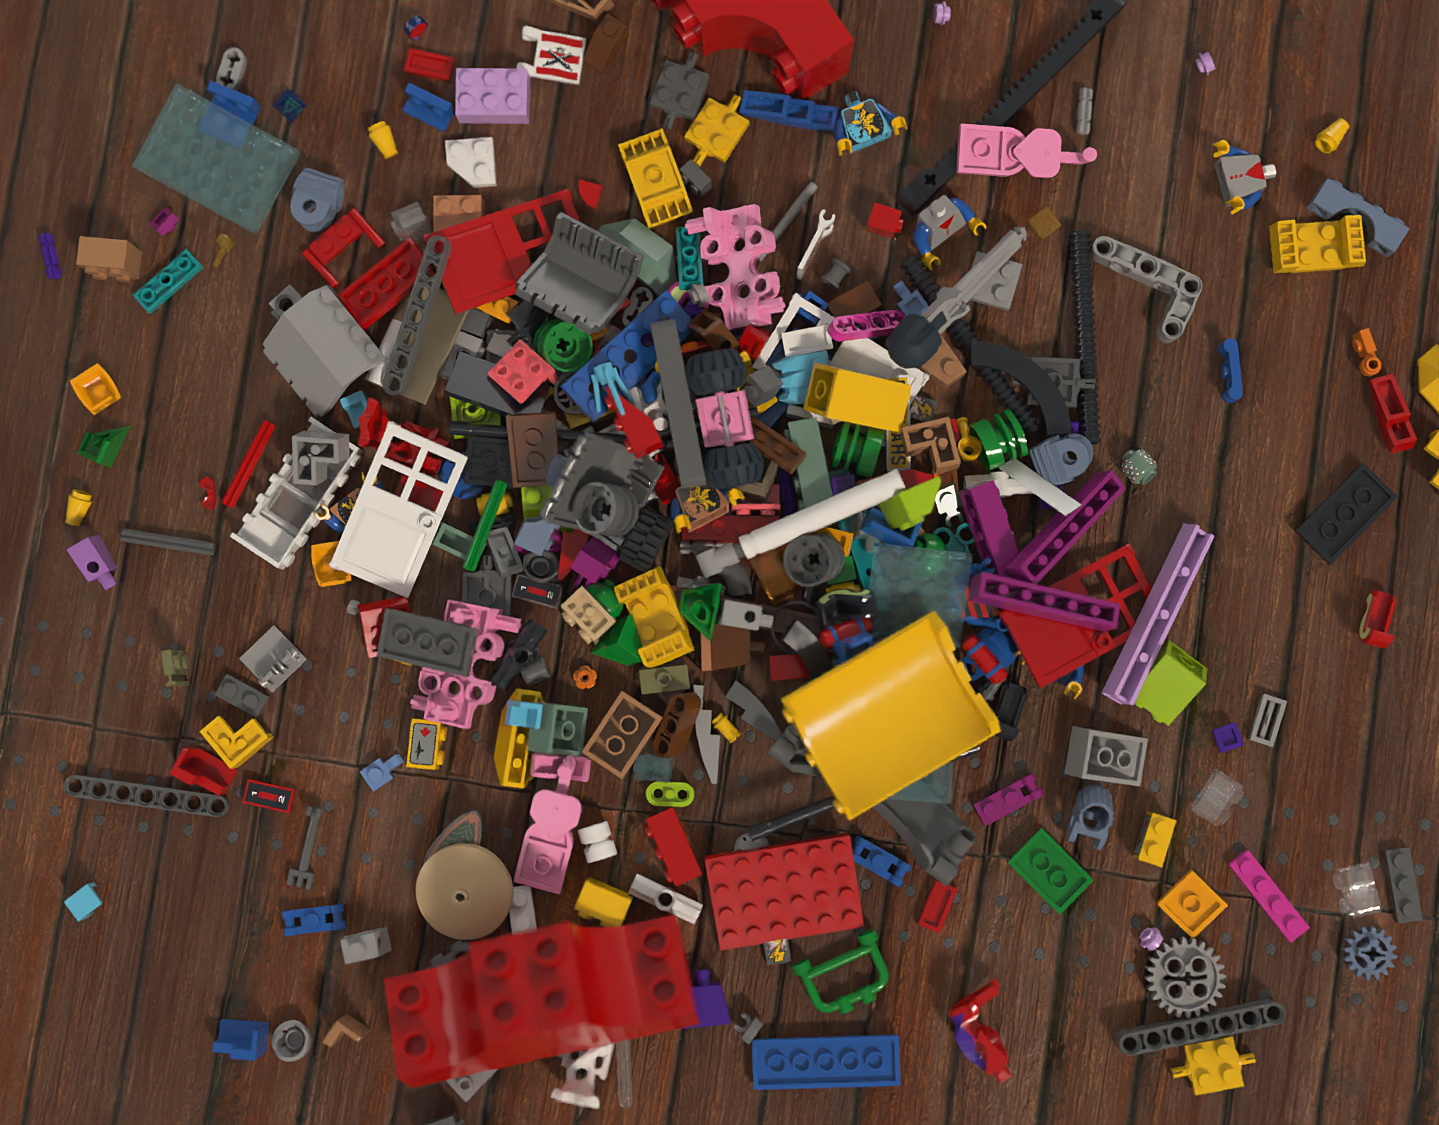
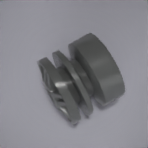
M592 482L583 486L574 500L573 514L575 522L580 529L590 534L622 536L635 526L638 519L639 506L637 498L631 490L624 486Z
M815 532L795 538L787 545L783 556V565L790 579L801 586L809 587L834 579L841 573L845 562L842 544L834 536L824 532Z

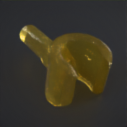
M223 233L216 240V243L221 246L213 263V266L217 268L226 251H229L234 246V241Z

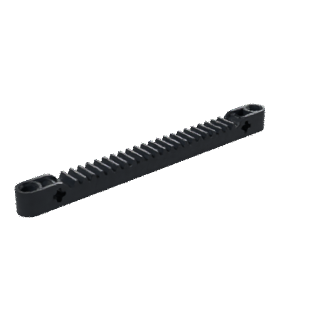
M1094 0L1084 12L1081 22L1077 21L1074 28H1070L1067 35L1064 34L1060 42L1057 41L1054 48H1050L1047 55L1044 54L1041 60L1036 62L1034 68L1031 67L1027 75L1024 74L1021 81H1017L1014 88L1011 87L1008 93L1002 96L1001 101L997 100L994 108L990 107L988 113H984L981 121L977 120L975 125L1000 127L1007 125L1125 7L1127 1ZM958 140L954 147L951 146L949 148L948 154L944 153L942 159L936 161L934 169L928 168L923 170L897 196L896 201L912 216L917 214L957 174ZM930 180L933 181V185H932V184H929L928 186L925 185V181H927V182H929Z

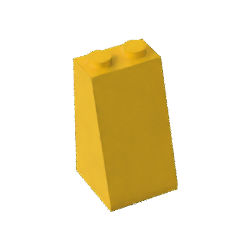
M814 362L803 410L827 418L900 433L901 426L905 420L904 414L907 402L910 399L912 385Z

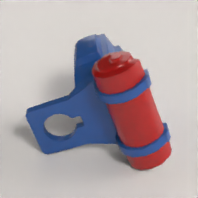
M852 618L820 631L819 640L825 649H834L838 657L836 664L840 666L874 646L871 641L873 639L872 635L869 634L873 632V624L870 618Z
M986 627L977 635L967 636L961 646L967 655L961 661L972 679L971 682L983 675L993 685L1003 682L1008 674L1005 668L1016 659L1014 657V653L1017 652L1016 647L1003 631L998 630V628ZM966 663L971 665L974 663L977 667L975 669L976 673L970 672L966 667Z

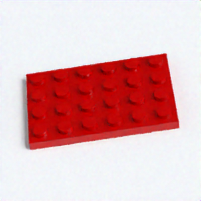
M849 832L704 856L720 951L764 944V942L787 938L794 939L864 927Z

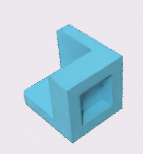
M362 390L340 399L343 408L348 412L354 428H359L358 419L367 407L368 397Z
M508 700L505 724L539 729L543 705Z
M95 882L86 884L64 901L77 921L87 919L94 913L93 910L102 904L101 899L93 890L97 887Z

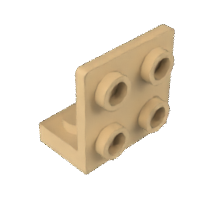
M583 586L561 605L563 619L571 627L576 625L580 629L578 633L587 644L592 641L596 645L599 642L598 638L616 622Z

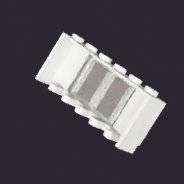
M312 417L308 420L312 424L307 431L335 433ZM349 442L350 458L340 463H327V480L318 485L293 484V453L291 455L287 453L283 458L285 464L278 475L274 473L269 479L272 484L265 494L260 493L256 498L258 504L251 514L247 513L243 517L242 521L245 524L238 534L232 533L230 537L275 567L283 570L285 567H289L295 559L294 554L297 549L301 548L308 540L309 536L307 533L311 527L315 528L321 521L314 515L313 510L317 514H321L324 508L320 506V503L325 504L327 508L333 503L336 497L334 493L338 487L342 488L349 478L348 473L352 467L355 468L360 463L363 451Z

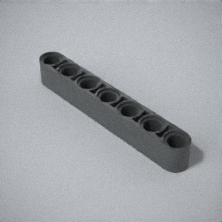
M675 318L651 323V329L682 489L706 485V479Z
M1271 999L1253 1001L1202 1012L1200 1016L1193 1014L1190 1018L1183 1016L1123 1029L1116 1034L1115 1044L1119 1050L1128 1056L1143 1054L1277 1025L1284 1020L1286 1016L1285 1009L1281 1004ZM1275 1006V1014L1272 1017H1267V1009ZM1247 1011H1251V1020L1249 1022L1244 1023V1013ZM1227 1016L1228 1024L1220 1028L1219 1020L1221 1017ZM1203 1021L1204 1029L1202 1032L1196 1033L1195 1025ZM1174 1027H1180V1035L1172 1038L1171 1030ZM1150 1032H1156V1040L1148 1043L1147 1035ZM1127 1037H1132L1133 1044L1131 1047L1123 1048V1040Z

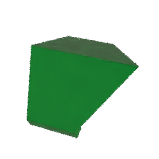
M130 426L96 433L86 432L77 454L111 468Z
M720 583L682 590L678 612L710 642L722 587Z
M627 615L615 620L616 622L606 631L590 652L591 654L627 666L643 662L638 652L642 645L633 615Z

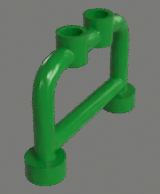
M875 929L867 930L857 936L861 946L813 968L808 958L791 965L794 976L800 975L809 998L816 1009L825 1013L839 1010L841 1014H845L854 1009L852 1005L854 1002L861 1000L863 1004L874 1001L876 999L875 993L885 987L889 974L875 942L879 939ZM870 953L879 973V979L875 983L860 987L855 992L842 995L835 999V1001L824 1003L817 992L812 978Z

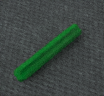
M495 480L463 563V568L466 570L475 571L507 488L506 482Z

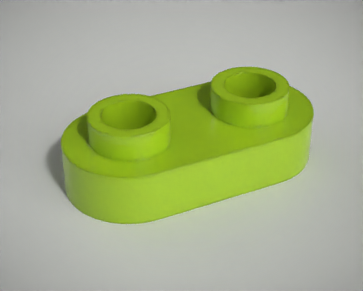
M656 781L648 786L646 798L654 806L685 807L692 803L694 790L691 785L685 782ZM656 789H661L663 791V796L661 798H656L654 796V791ZM680 790H685L687 792V797L685 799H681L678 797V792Z

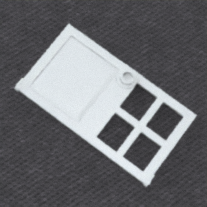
M795 293L789 302L790 305L752 367L760 370L767 366L765 363L779 340L782 339L781 333L785 332L799 307L820 318L816 326L826 325V323L830 325L834 317ZM868 338L843 341L832 360H829V366L885 378V375L909 374L910 385H912L910 405L930 376L917 368L905 369L898 366L889 357L888 350ZM770 368L777 377L780 375V373ZM851 423L850 426L855 429L856 423ZM860 424V433L865 435L870 426ZM881 429L885 431L881 444L884 447L886 445V430Z
M388 421L382 441L329 566L339 571L343 570L408 598L468 456ZM393 436L421 447L413 468L385 457ZM428 451L456 463L447 484L420 472ZM381 464L409 476L401 497L373 486ZM416 479L444 491L435 512L408 501Z

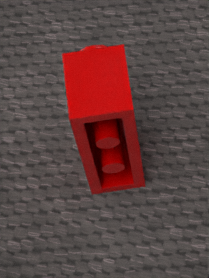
M674 807L646 819L647 824L644 827L649 838L654 837L657 843L654 850L659 861L664 859L667 866L664 869V873L668 882H674L675 886H678L702 875L701 867Z

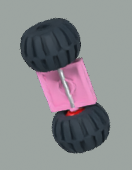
M735 349L715 350L691 356L685 367L689 388L696 395L715 393V396L696 399L705 448L722 444L727 446L713 449L706 453L703 469L707 482L715 489L734 488L757 482L762 476L764 465L760 451L752 443L734 444V442L754 439L745 390L727 394L722 392L739 388L743 385L746 376V366L742 356Z

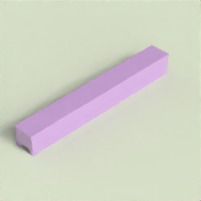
M1183 524L1101 693L1118 704L1134 705L1212 543L1214 535L1207 534L1197 524Z

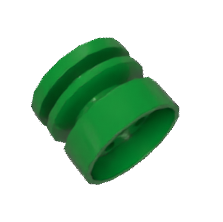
M550 319L543 323L536 331L533 341L534 351L554 369L564 372L576 371L591 357L593 350L592 338L589 334L576 328L575 322L570 325L561 319ZM559 340H562L563 344L560 345V348H557L556 345L559 344Z
M1009 409L1002 411L1001 416L997 413L992 416L993 427L985 418L969 426L971 436L981 442L982 450L979 457L988 471L1004 465L1003 453L1011 461L1016 460L1017 455L1024 457L1028 454L1023 429Z
M845 421L837 433L832 450V468L837 469L840 459L846 460L843 471L847 472L853 462L856 463V475L871 478L885 431L869 427L865 435L862 436L860 435V424H856L854 433L848 432L851 422Z

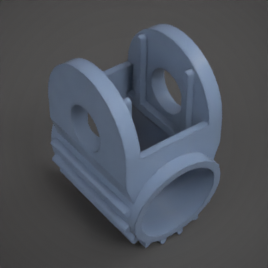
M308 167L300 173L292 189L290 209L293 217L306 230L315 233L323 232L333 224L336 214L341 210L345 186L343 179ZM316 207L315 211L310 213V211Z
M1076 433L1059 437V434L1054 435L1028 450L1036 473L1052 485L1073 481L1074 477L1086 470L1094 455L1091 442L1085 436ZM1067 451H1073L1077 455V459H1071Z
M1095 783V785L1088 784L1086 787L1083 786V789L1078 791L1076 803L1073 806L1067 825L1066 841L1075 842L1077 834L1080 833L1094 837V849L1101 850L1108 836V828L1112 826L1114 812L1112 795L1109 794V789H1105L1103 785L1098 786ZM1094 805L1102 806L1101 808H1098V809H1090V808H1088V807L1094 806ZM1083 818L1097 821L1096 828L1087 826L1083 822Z

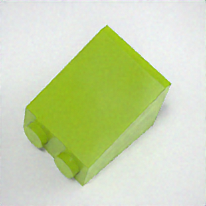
M1168 639L1160 649L1134 704L1139 708L1144 707L1151 712V716L1157 722H1164L1169 726L1206 684L1207 668Z

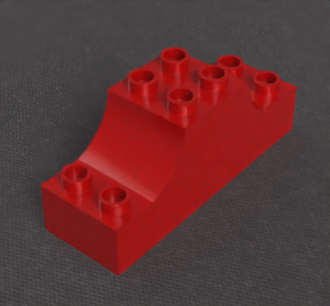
M652 0L659 11L668 6L670 7L671 14L676 21L671 24V27L685 49L695 44L703 57L722 49H745L759 53L773 61L776 68L771 70V75L784 95L794 91L800 100H807L849 72L854 39L827 0Z
M676 915L608 928H587L565 922L470 943V950L452 962L436 968L384 979L397 1078L410 1088L700 1024L683 932Z

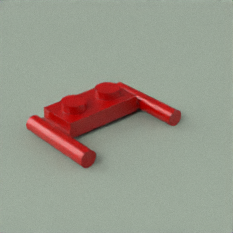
M354 208L347 216L344 215L310 244L311 247L304 250L302 255L328 285L335 289L340 283L325 267L326 264L360 237L362 233H365L378 249H382L386 242Z

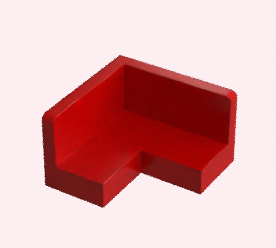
M400 596L357 605L364 647L368 658L377 656L385 609L391 608L410 613L409 602L406 597Z
M186 747L182 749L169 774L189 785L198 784L220 796L226 794L238 772V768L230 769L223 760L199 747Z

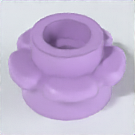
M942 1V4L936 3L934 5L933 21L934 23L944 25L945 21L950 19V6H946V3Z
M1209 52L1202 55L1199 53V59L1195 60L1200 73L1205 72L1206 75H1209V72L1215 70Z
M1155 927L1146 928L1140 935V945L1150 951L1154 950L1161 944L1163 936Z

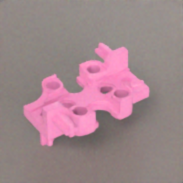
M756 204L745 205L726 211H719L712 207L704 208V217L687 220L685 228L688 229V234L708 231L711 235L706 236L701 242V258L708 260L710 265L726 263L729 267V276L724 282L704 286L709 296L708 303L722 309L725 325L730 332L746 329L748 324L752 327L772 324L771 314L783 312L785 303L782 297L775 298L780 291L777 272L760 274L756 269L758 257L762 254L774 252L776 248L774 234L761 225L760 206ZM761 235V240L757 244V238ZM743 238L745 246L741 251H737L735 247L736 242ZM718 244V250L714 252L715 246ZM766 282V288L762 291V285ZM748 285L750 293L746 298H742L740 290L743 286ZM723 291V296L719 300V294Z
M448 600L444 621L479 628L470 676L464 677L422 667L418 685L420 690L427 694L428 697L415 694L410 702L412 704L411 708L425 711L424 719L465 729L471 728L476 707L490 703L496 690V686L491 685L492 682L480 680L474 676L472 671L473 664L480 658L496 661L497 657H502L504 641L496 632L498 629L519 633V629L522 626L520 624L521 619L502 615V609ZM488 639L492 643V647L489 651L485 647V643ZM434 677L437 679L435 689L432 687V679ZM452 681H456L460 686L459 692L455 695L449 691V685ZM478 687L482 690L480 699L476 696V689Z

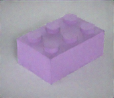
M456 68L455 115L459 123L529 124L530 75L528 69Z

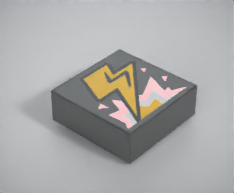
M916 395L910 406V419L921 423L931 421L937 401Z
M788 938L764 942L767 965L791 962Z

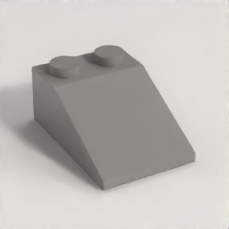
M1072 726L1064 774L1084 779L1140 786L1148 739Z

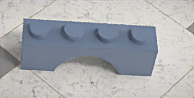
M1326 179L1319 186L1306 209L1324 220H1328L1337 214L1361 215L1362 223L1366 228L1368 236L1367 246L1386 258L1395 253L1410 229L1399 218L1390 217L1385 214L1381 207L1367 203L1360 194L1349 192L1336 180Z
M555 453L545 474V479L552 488L558 476L563 477L561 470L568 459ZM542 515L534 518L525 517L515 537L514 544L541 556L544 550H549L554 538L550 536L554 528L558 530L560 526L547 523L542 519Z

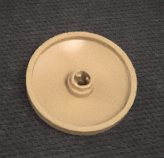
M459 843L438 850L426 861L417 878L416 898L422 915L434 929L454 939L472 940L490 934L504 921L512 905L513 884L506 866L495 854L475 844Z

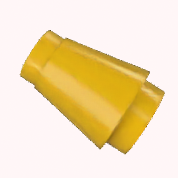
M1344 119L1335 121L1317 135L1316 147L1323 153L1335 151L1348 130L1349 124Z
M385 121L376 123L368 128L370 133L368 136L382 155H384L385 159L398 153L390 126L386 125Z
M72 490V494L68 495L65 521L67 524L80 526L93 502L91 494L81 490Z

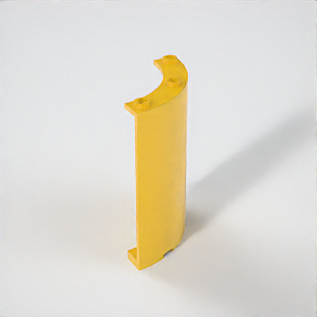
M935 611L781 699L785 707L782 710L788 723L792 722L807 750V753L804 754L806 760L811 767L816 766L835 798L833 804L839 814L844 813L848 820L853 819L1001 731L997 717L981 694L975 695L976 693L969 683L972 679L962 661H957L952 652L955 650L948 628Z

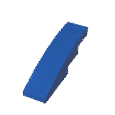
M744 90L740 114L831 133L835 131L836 121L840 113L839 107L816 105L814 101L791 99L790 95Z

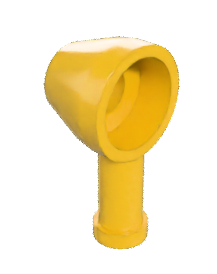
M961 417L956 420L962 438L958 443L957 450L963 461L971 462L980 455L982 445L977 438L970 435L968 419ZM965 451H970L972 454L968 455Z

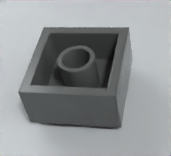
M691 159L680 169L683 184L685 186L689 185L695 196L699 195L702 198L712 188L711 179Z

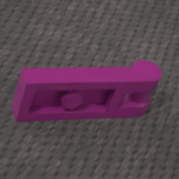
M1033 773L972 804L984 826L1044 795L1042 789L1037 787L1035 783L1036 778ZM1026 785L1030 793L1023 796L1020 788Z

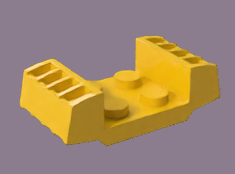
M663 129L618 144L625 168L630 176L643 217L649 229L693 213Z
M1361 215L1344 216L1339 221L1296 224L1295 220L1278 221L1269 226L1273 273L1339 270L1361 267L1366 263Z
M661 566L614 587L618 602L625 603L629 614L633 615L643 647L638 649V652L646 667L653 669L694 651L688 627L683 615L678 612L679 605Z

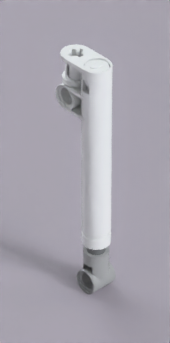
M895 469L888 472V474L874 478L754 530L750 534L740 536V542L735 544L730 542L721 546L722 548L720 549L712 548L698 554L696 559L704 577L707 578L725 570L724 567L728 565L732 566L739 563L740 558L746 556L749 560L756 557L757 554H763L791 542L795 538L807 535L875 506L888 498L906 491L898 470Z

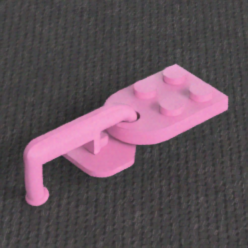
M960 124L956 173L1006 177L1014 175L1025 168L1033 177L1051 178L1058 173L1060 163L1083 165L1094 161L1097 157V151L1089 147L1083 153L1062 152L1061 137L1058 132L1052 129L1037 128L1025 138L1020 131L1011 127Z
M572 755L566 756L562 765L557 770L560 777L556 792L546 789L540 790L533 798L530 814L535 822L530 825L523 840L513 881L515 883L560 894L562 891L573 847L571 829L577 826L581 813V803L579 800L567 795L575 764V759Z

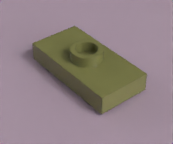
M687 665L639 670L642 694L690 689Z

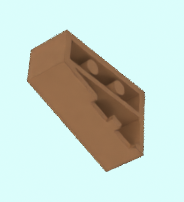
M940 334L942 344L939 346L938 351L924 365L917 369L929 374V379L945 390L964 377L967 371Z

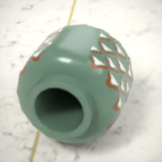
M1132 449L1122 457L1124 462L1121 465V471L1133 484L1141 483L1145 485L1157 474L1155 471L1157 463L1144 449L1137 451Z

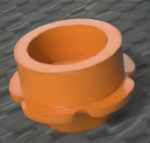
M581 666L573 674V679L576 681L575 684L580 689H590L596 683V671L590 669L589 666Z

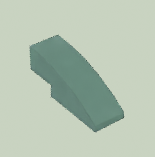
M440 522L431 544L465 560L473 537Z

